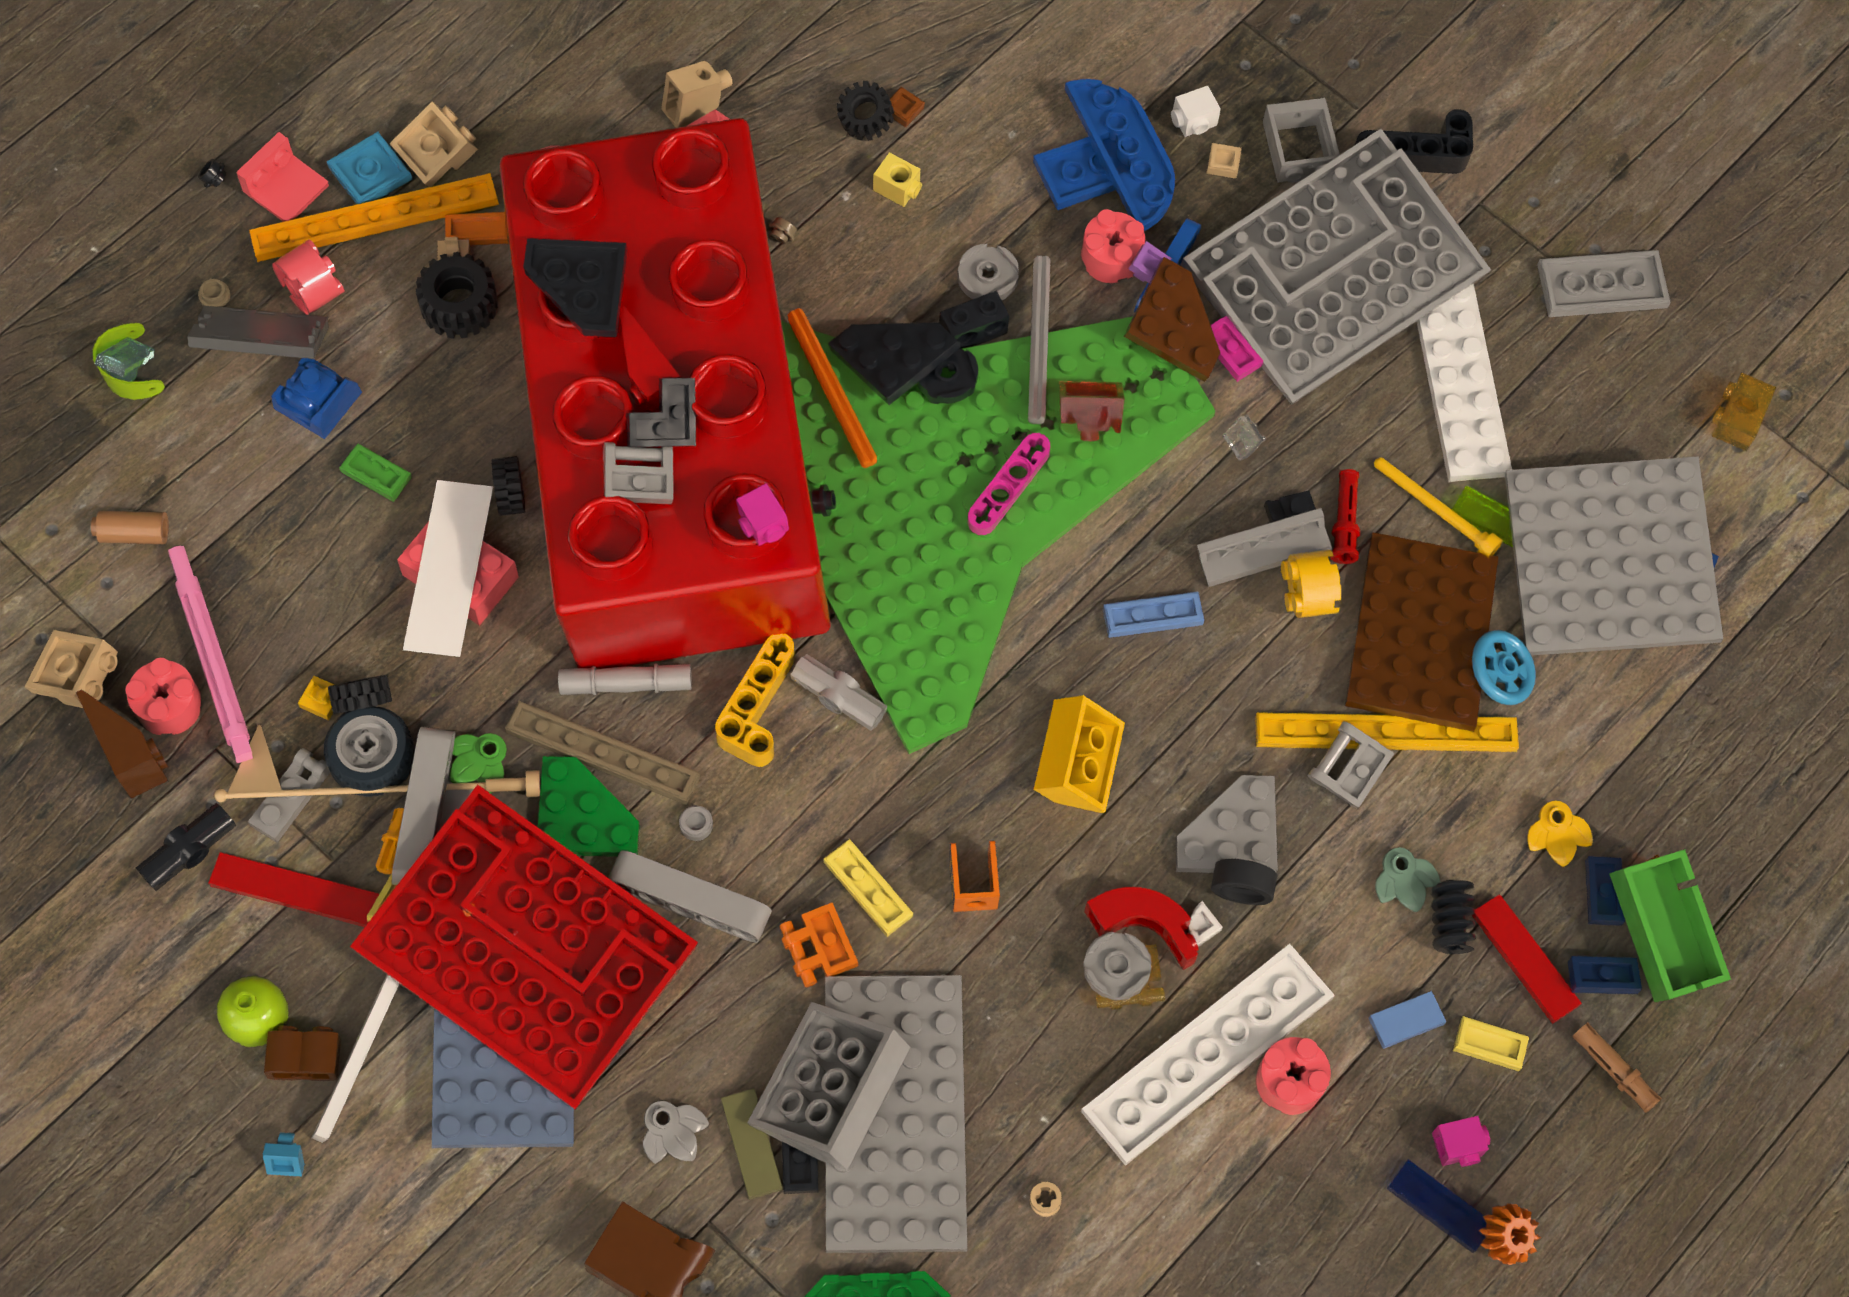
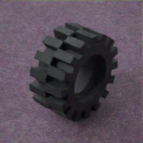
M863 81L862 87H860L858 82L853 83L855 89L851 90L847 87L844 89L847 95L841 94L839 96L841 103H837V114L841 124L851 137L856 135L858 140L863 141L864 136H866L868 141L873 140L872 134L875 133L879 138L882 136L880 130L883 128L887 132L890 128L888 122L893 123L894 118L892 114H894V108L885 89L883 87L879 88V85L875 82L870 86L869 81ZM866 102H872L876 105V112L870 118L861 120L855 117V110L859 105Z
M518 456L492 459L493 484L499 516L525 513L524 491Z
M387 675L349 681L328 687L333 713L354 711L392 702Z

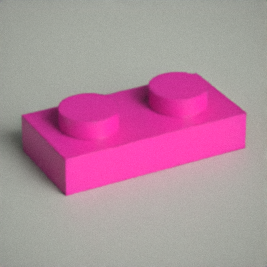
M1227 316L1211 324L1221 352L1218 359L1237 382L1262 367L1263 359L1255 352Z

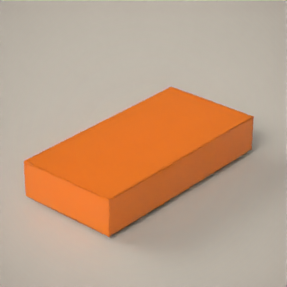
M490 212L445 215V237H458V240H469L470 246L508 244L506 213Z

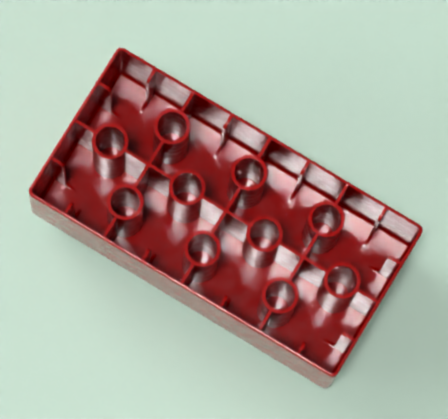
M736 118L503 156L500 159L501 181L554 609L577 668H591L592 666H596V669L624 667L764 644L771 635L787 634L792 639L828 632L831 626L748 122L743 118ZM527 238L626 243L628 251L621 307L625 305L681 378H695V403L692 404V410L696 413V446H672V504L634 503L621 496L605 497L604 442H613L615 446L627 447L626 413L650 411L644 403L639 406L628 390L632 386L628 375L620 316L617 337L584 336L525 274L523 266ZM661 446L644 447V448H661ZM616 460V465L661 467L660 462ZM767 483L787 515L789 530L779 540L772 543L766 542L759 546L753 536L747 538L738 520L741 516L736 499Z

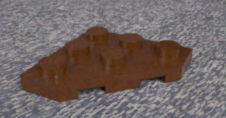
M1163 257L1152 276L1124 337L1205 382L1209 378L1221 352L1192 273L1168 258Z

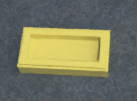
M1463 1016L1460 1020L1453 1051L1520 1071L1529 1037Z

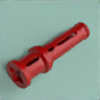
M1344 469L1339 473L1337 522L1331 531L1334 537V549L1332 550L1334 556H1330L1332 561L1339 564H1352L1359 559V552L1356 550L1357 538L1360 536V528L1356 524L1359 472L1353 469Z

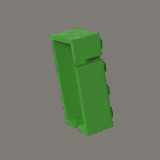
M1685 849L1609 873L1654 1002L1670 1000L1731 980L1698 885L1678 890V883L1695 879Z

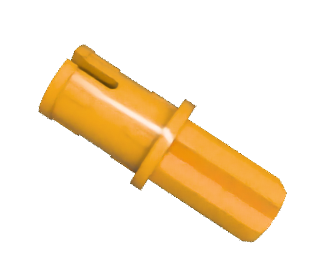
M404 808L394 809L387 833L382 835L381 840L384 843L376 862L377 871L387 875L392 873Z

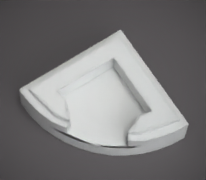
M1200 902L1190 917L1192 920L1188 927V933L1193 936L1198 947L1222 931L1223 928L1204 902Z

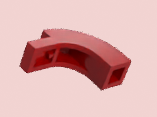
M1122 887L1106 891L1087 901L1084 912L1099 936L1110 932H1117L1129 926L1146 927L1162 937L1183 970L1195 964L1198 957V945L1190 933L1185 934L1184 932L1188 929L1192 919L1178 903L1168 896L1142 887Z

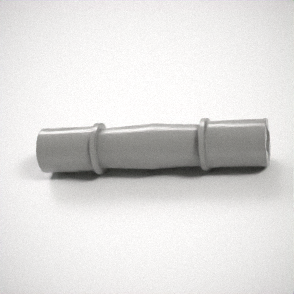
M654 664V667L624 666L596 669V666H592L591 668L559 669V694L597 695V692L627 693L655 690V693H659V691L692 690L691 664Z

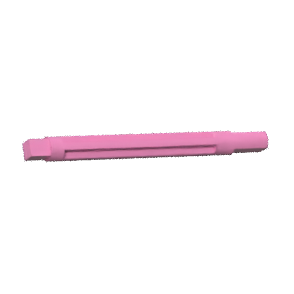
M175 546L168 550L177 579L175 586L226 742L232 748L236 763L251 760L253 756L248 742L250 735L198 578L193 575L184 546Z

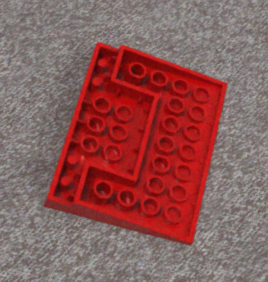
M477 784L460 808L455 809L354 940L350 948L576 1110L696 949L698 942ZM463 910H465V911H466L467 913H469L471 916H466V915L464 914Z

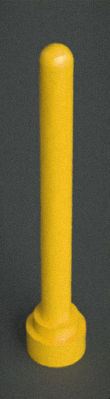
M1382 457L1375 459L1374 466L1376 469L1475 543L1474 547L1478 549L1477 553H1482L1488 558L1490 555H1494L1500 548L1503 540L1496 534H1489L1486 531L1482 533Z

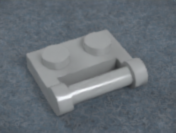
M604 442L605 497L621 496L634 503L672 504V446H661V448L615 446L613 442ZM616 460L660 462L661 467L616 465Z
M1343 721L1338 728L1340 733L1317 768L1313 767L1307 776L1357 809L1394 753L1355 726ZM1350 740L1355 741L1359 744L1337 779L1334 780L1328 776V773Z

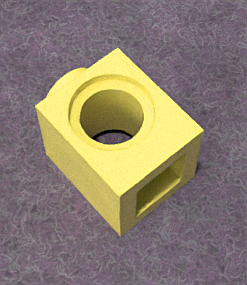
M889 152L873 174V191L905 207L910 198L915 199L921 190V169ZM895 180H903L904 182H895Z

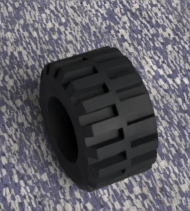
M453 252V256L447 257V253L440 255V260L432 259L429 261L430 267H423L420 271L421 277H417L416 296L422 317L430 329L434 327L435 333L439 335L446 332L447 338L454 339L455 335H460L461 339L468 338L467 334L471 332L475 336L480 333V327L486 329L490 325L489 319H494L496 316L495 308H498V299L492 273L489 267H485L482 260L477 259L474 261L473 255L466 254L465 257H462L460 252ZM455 289H466L472 292L468 298L460 302L442 300L448 292Z

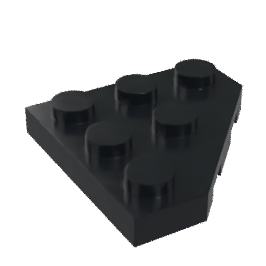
M527 238L523 266L525 274L584 336L617 337L628 251L626 243Z
M939 323L851 324L828 343L830 351L888 405L892 404L960 349L959 341Z

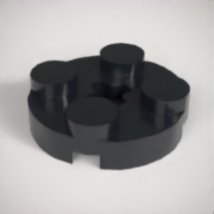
M958 349L917 383L920 391L927 396L928 401L934 404L956 403L971 396L975 391L979 369L976 358L969 350ZM942 368H948L950 372L955 371L956 373L951 378L940 376Z

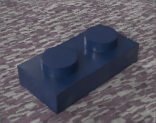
M1588 856L1585 860L1588 924L1622 926L1625 923V917L1609 874L1622 869V858Z
M1571 956L1568 960L1572 993L1638 994L1642 990L1637 958Z

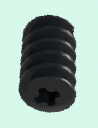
M1446 880L1432 888L1431 895L1434 900L1431 903V907L1435 911L1432 915V921L1436 924L1432 929V934L1436 937L1432 945L1438 952L1464 954L1474 951V948L1466 945V942L1474 941L1476 935L1466 932V929L1474 928L1475 922L1467 920L1465 917L1473 915L1475 909L1467 907L1465 904L1473 902L1475 899L1473 895L1464 892L1474 888L1473 882Z

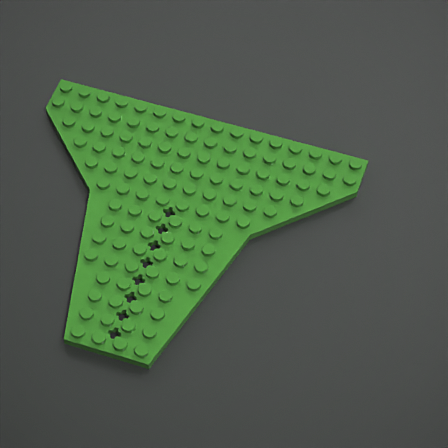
M1133 316L1048 332L1045 419L1055 422L1053 430H1049L1047 427L1041 428V424H1031L1028 421L1031 336L963 348L964 351L967 349L974 355L979 369L975 391L964 400L949 404L931 403L928 401L927 396L920 391L916 383L892 404L888 405L830 351L828 343L835 337L814 331L877 455V463L868 468H863L860 465L790 323L781 321L826 598L874 686L880 701L887 705L886 713L908 754L967 728L1022 568L1214 417L1215 409L1195 376L1124 337ZM942 368L940 376L951 378L956 373L955 371L950 372L948 368ZM1153 371L1164 373L1163 381H1159L1158 378L1152 379L1150 376L1153 374ZM1125 384H1135L1137 386L1136 393H1132L1130 390L1124 391ZM1098 396H1108L1109 405L1105 406L1102 402L1096 403ZM1072 407L1082 410L1081 417L1079 418L1076 415L1069 416L1068 413ZM1015 432H1024L1027 434L1026 436L1032 433L1045 435L1050 441L1048 460L990 534L977 535L973 533L968 527V512L1020 445L1021 441L1019 439H1012L1015 436ZM988 444L999 446L997 455L984 451L987 449ZM1042 446L1031 447L1030 455L1027 458L1030 462L1031 457L1037 450L1041 452ZM961 456L972 459L970 460V467L967 468L963 464L957 465L956 462L959 461ZM1014 466L1009 470L1010 475L1017 479L1027 475L1026 469L1021 466ZM824 484H827L829 490H834L836 496V508L832 509L831 515L826 517L822 514H815L812 505V490ZM1003 489L994 490L991 494L992 498L997 502H1004L1009 498V494ZM988 505L985 514L982 517L977 516V523L987 522L988 513L991 510Z

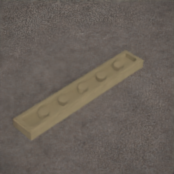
M518 701L505 727V732L509 735L565 757H576L582 764L687 805L700 778V772L521 701Z

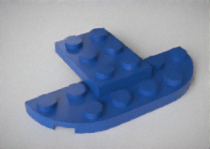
M1080 79L1066 82L1065 91L1089 137L1034 155L1033 163L1056 209L1060 210L1116 190L1127 213L1135 220L1141 222L1144 226V231L1158 223L1170 207L1175 188V174L1172 163L1140 103L1121 87L1115 89L1102 84L1101 80Z

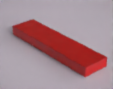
M1500 894L1475 910L1472 917L1552 1024L1582 1004Z

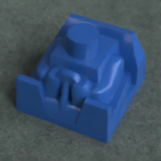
M302 358L298 362L296 372L292 375L291 379L289 378L286 381L285 387L280 385L271 395L273 408L325 439L361 395L362 391L358 383L350 378H342L335 371L315 359Z

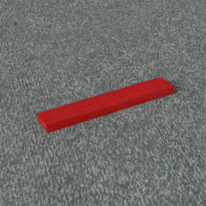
M222 852L219 853L208 882L210 887L362 927L368 924L367 915L379 896L375 892Z

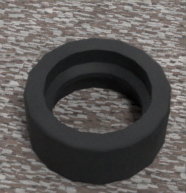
M1222 859L1215 863L1211 891L1215 895L1232 902L1248 905H1266L1273 901L1278 874L1270 867L1254 861Z

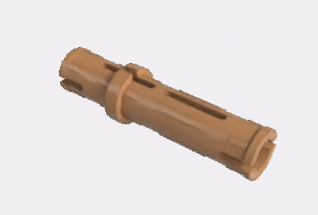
M1588 1022L1572 1036L1619 1084L1617 1088L1631 1096L1645 1113L1650 1111L1662 1099L1640 1077L1642 1073L1638 1069L1633 1070Z

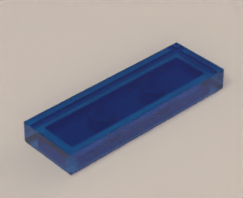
M1408 1159L1387 1189L1470 1252L1474 1253L1485 1239V1235L1478 1231L1486 1228L1487 1224L1482 1217L1484 1215Z

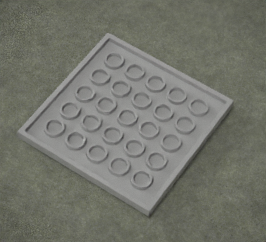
M1699 456L1506 470L1505 481L1524 645L1529 650L1531 656L1722 642L1723 632Z

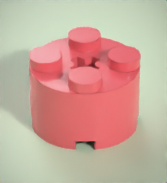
M1108 209L1100 211L1086 226L1083 237L1081 259L1089 275L1104 283H1118V280L1133 277L1134 273L1128 268L1141 246L1145 243L1143 224L1125 213L1113 212Z
M310 239L272 264L283 288L285 286L292 294L289 297L305 315L315 312L345 292L340 281L332 275L336 271L333 263L326 255L323 257L319 256L320 253Z
M156 658L138 669L126 685L125 691L130 708L141 725L153 734H180L189 729L200 715L201 693L188 670L176 662L169 661L166 658Z
M1289 1037L1279 1040L1268 1049L1258 1067L1256 1075L1258 1093L1267 1105L1282 1111L1281 1113L1297 1115L1307 1112L1315 1106L1329 1086L1331 1077L1330 1064L1325 1053L1312 1039ZM1292 1071L1293 1074H1297L1299 1076L1298 1081H1296L1294 1076L1288 1077L1287 1073Z

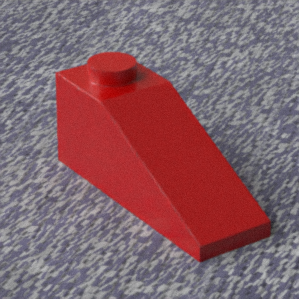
M624 305L620 308V320L628 375L632 386L628 390L639 406L644 403L647 409L653 412L659 408V378L681 377Z

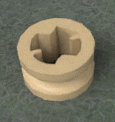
M1041 1182L1032 1189L1030 1204L1033 1211L1042 1217L1055 1215L1059 1211L1061 1192L1055 1184ZM1042 1191H1049V1196L1052 1194L1055 1196L1056 1199L1051 1200L1050 1207H1043V1202L1037 1203L1036 1199L1041 1198Z

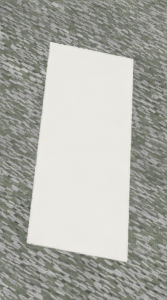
M437 480L403 650L460 657L493 486Z

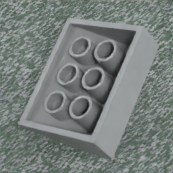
M811 1002L747 1123L818 1160L848 1170L910 1046L892 1028Z

